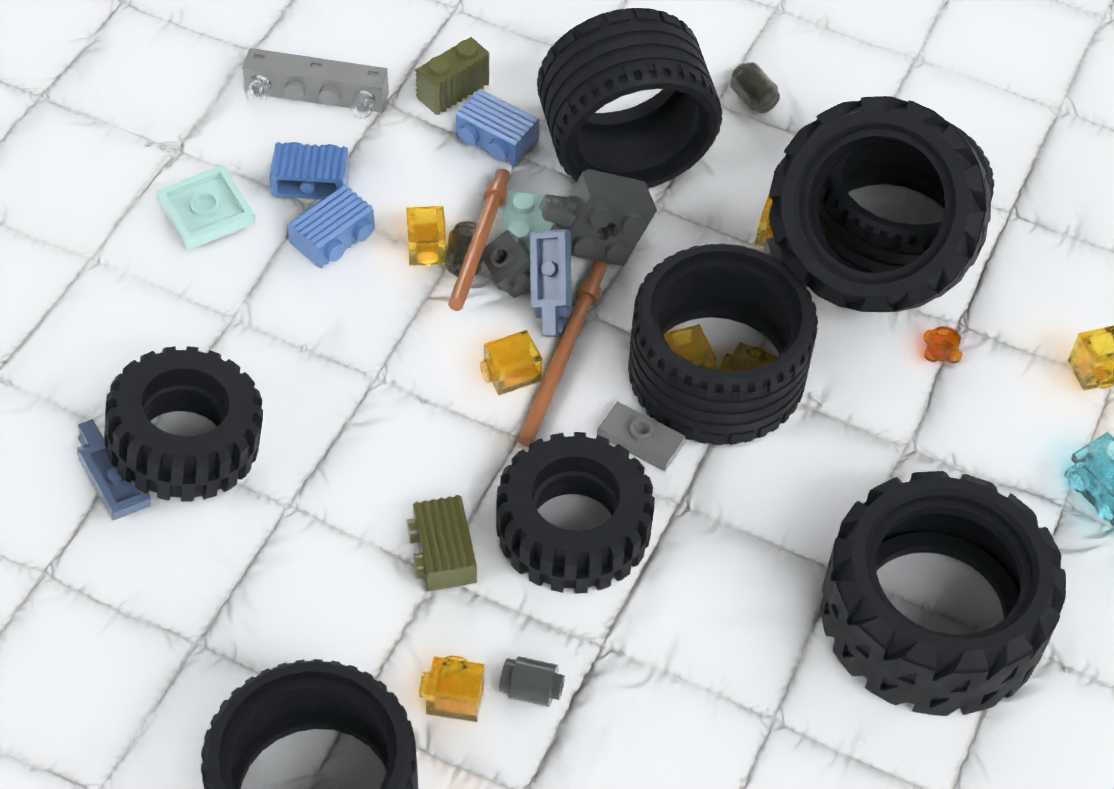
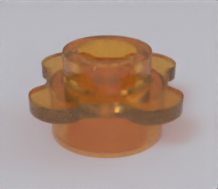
M940 326L924 333L923 340L927 343L924 357L928 361L948 360L950 363L961 361L962 352L959 351L961 336L954 329Z

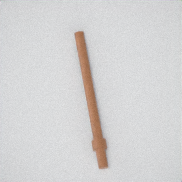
M498 169L493 182L489 183L483 196L485 203L448 302V306L454 311H460L464 307L498 208L503 206L508 194L506 186L510 177V173L506 169Z
M603 261L593 262L586 280L581 281L575 294L577 302L518 437V442L523 446L529 447V444L534 442L590 307L597 303L601 293L600 284L607 269V264Z

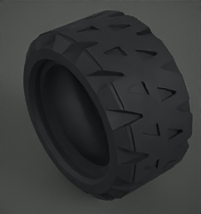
M891 96L861 97L859 101L842 102L816 116L818 119L802 127L784 150L786 155L776 166L769 193V198L772 199L769 220L774 242L781 249L784 263L802 284L805 283L818 297L839 307L860 312H900L921 307L933 299L944 295L958 284L970 266L975 264L986 241L988 222L991 220V194L985 176L986 172L975 150L954 125L950 124L934 110L911 100L908 102ZM879 143L902 144L923 153L939 174L945 197L943 221L936 238L919 258L896 270L869 273L845 262L827 241L820 220L822 191L834 168L852 152L865 146Z
M945 471L912 473L910 481L905 483L898 477L892 478L871 489L865 503L860 501L854 503L841 522L822 585L823 598L820 610L826 636L834 637L833 653L852 677L864 676L867 679L865 688L890 704L899 705L909 702L914 704L912 712L937 716H948L959 708L962 715L985 710L995 706L1003 697H1011L1029 680L1049 643L1060 619V613L1066 598V573L1064 569L1060 568L1061 553L1048 528L1038 527L1037 515L1013 494L1010 493L1007 498L998 493L996 486L989 481L967 474H962L961 479L950 478ZM912 553H937L955 558L971 566L989 582L1000 600L1004 619L989 629L971 634H946L927 629L908 619L893 606L882 590L877 570L895 558Z

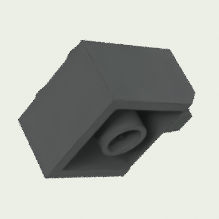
M591 169L582 172L568 197L545 194L539 205L543 219L554 223L550 231L564 229L571 231V256L603 261L619 266L626 264L657 211L646 182Z

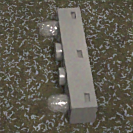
M249 48L242 67L245 93H247L248 99L255 104H261L266 101L268 96L351 108V112L356 118L366 119L371 115L372 111L383 113L389 94L388 68L253 48Z

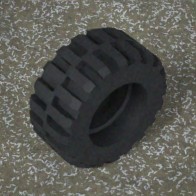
M176 346L165 347L161 353L156 354L153 350L140 356V362L133 360L123 368L122 374L120 373L114 378L110 386V392L107 394L104 439L105 446L108 448L107 456L111 464L118 467V474L125 481L130 483L134 480L136 489L146 494L149 491L157 493V498L168 501L170 497L181 498V502H192L194 497L202 496L203 500L217 496L219 489H222L223 492L230 490L237 485L238 479L245 478L250 472L252 463L256 461L259 451L264 410L262 409L263 401L260 391L254 388L255 382L246 372L240 373L241 367L232 360L224 361L219 353L211 350L208 353L199 352L198 347L187 346L186 350H176ZM186 411L206 417L217 427L201 435L179 436L161 430L151 420L168 412Z
M574 432V436L564 437L563 433L550 435V440L544 442L540 438L530 443L528 452L524 449L520 450L512 458L511 465L505 467L500 477V485L497 487L496 530L504 556L511 558V566L519 574H524L527 571L529 573V581L538 586H542L543 582L550 584L552 591L563 593L564 588L575 589V594L588 593V587L596 586L597 590L610 587L613 578L621 581L630 574L631 566L639 565L651 537L655 498L652 496L653 485L650 477L646 474L644 475L645 468L637 458L629 459V450L620 444L614 447L609 444L610 439L599 435L594 439L586 437L585 432ZM567 494H578L600 502L612 516L595 528L572 531L549 523L540 515L538 509L552 498Z

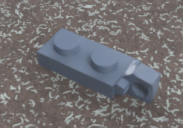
M566 229L530 232L531 308L535 309L536 318H541L542 336L549 338L562 337L565 330V317H570L571 231Z
M91 419L78 424V440L81 444L80 447H77L79 461L112 520L151 507L150 494L136 489L134 480L130 483L125 481L118 474V467L111 464L107 456L108 448L105 446V439L94 420Z

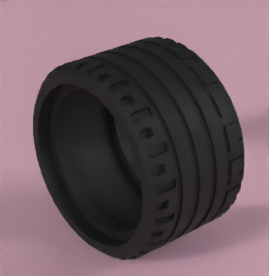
M626 8L609 11L589 18L559 38L549 49L541 63L542 66L539 68L537 91L555 152L561 167L575 181H578L582 172L591 169L644 181L648 188L663 184L681 175L696 164L707 153L720 132L723 114L722 107L697 38L684 21L679 20L674 15H669L667 12L650 8ZM663 89L652 98L634 107L615 112L595 113L604 105L622 96L643 90Z
M955 126L975 150L986 172L985 176L992 201L994 179L993 170L989 166L990 162L976 141L962 129ZM879 143L865 146L852 152L834 168L822 191L820 220L827 241L845 262L869 273L896 270L919 258L932 244L942 224V221L929 224L894 222L876 216L861 207L848 194L851 190L868 185L888 184L903 186L921 192L936 201L945 210L943 185L935 167L923 153L902 144Z
M720 243L694 246L678 251L673 256L665 258L662 263H658L653 267V272L646 275L644 283H641L638 289L632 319L628 361L629 381L641 407L645 408L646 413L657 422L685 435V439L705 444L733 445L740 442L746 443L753 441L755 438L764 437L768 432L778 429L779 425L785 423L789 416L795 412L798 403L802 399L817 335V309L815 303L812 302L810 291L805 288V283L802 284L786 264L780 260L773 258V256L741 245ZM701 318L729 319L746 324L761 332L772 342L779 356L767 365L753 370L739 372L715 371L695 365L677 355L668 346L663 336L676 325L689 320Z
M313 659V661L295 660L294 663H282L278 667L265 669L256 677L252 676L247 679L243 686L237 687L231 692V697L228 700H224L219 706V712L214 714L210 721L211 729L206 731L205 742L201 751L203 762L201 764V774L204 789H241L242 782L251 764L263 750L277 740L300 731L312 729L335 730L360 740L369 746L379 757L386 770L380 789H418L419 786L415 735L411 721L407 720V712L403 705L398 702V698L393 692L387 691V686L383 682L373 679V675L366 671L361 672L355 666H346L341 664V662L333 660L331 662L323 661V659Z

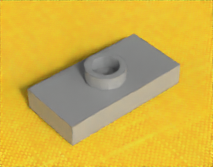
M618 401L597 428V435L610 439L609 443L615 446L620 444L629 450L630 454L663 471L667 470L685 444L686 438L685 435Z

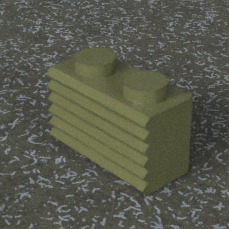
M469 37L442 54L433 57L430 61L415 69L417 73L415 74L417 78L415 79L417 83L415 84L417 87L415 89L417 98L435 115H440L441 111L446 112V108L457 105V102H462L463 98L468 99V95H473V92H477L478 89H484V85L489 86L490 52L474 38Z
M456 495L455 497L448 496L446 499L441 497L438 500H424L421 503L416 501L413 504V518L406 519L410 544L418 543L420 553L413 554L417 579L425 578L428 591L477 583V564L462 497Z

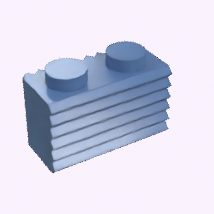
M478 89L477 93H474L473 97H470L469 101L456 113V135L464 143L480 147L482 150H486L488 154L490 153L496 160H504L506 163L509 162L514 166L539 139L540 119Z
M278 141L275 143L269 175L272 196L324 199L342 185L348 184L349 156L347 147L343 146L340 148L333 144H322L320 146L314 144L311 146L308 143L303 145L298 142H285L282 144Z
M346 184L288 223L290 244L319 268H323L329 262L339 260L347 248H351L357 241L363 242L368 239L375 229L373 207L368 205L366 201H363L361 196L358 197L356 192L353 193L351 188L348 189Z

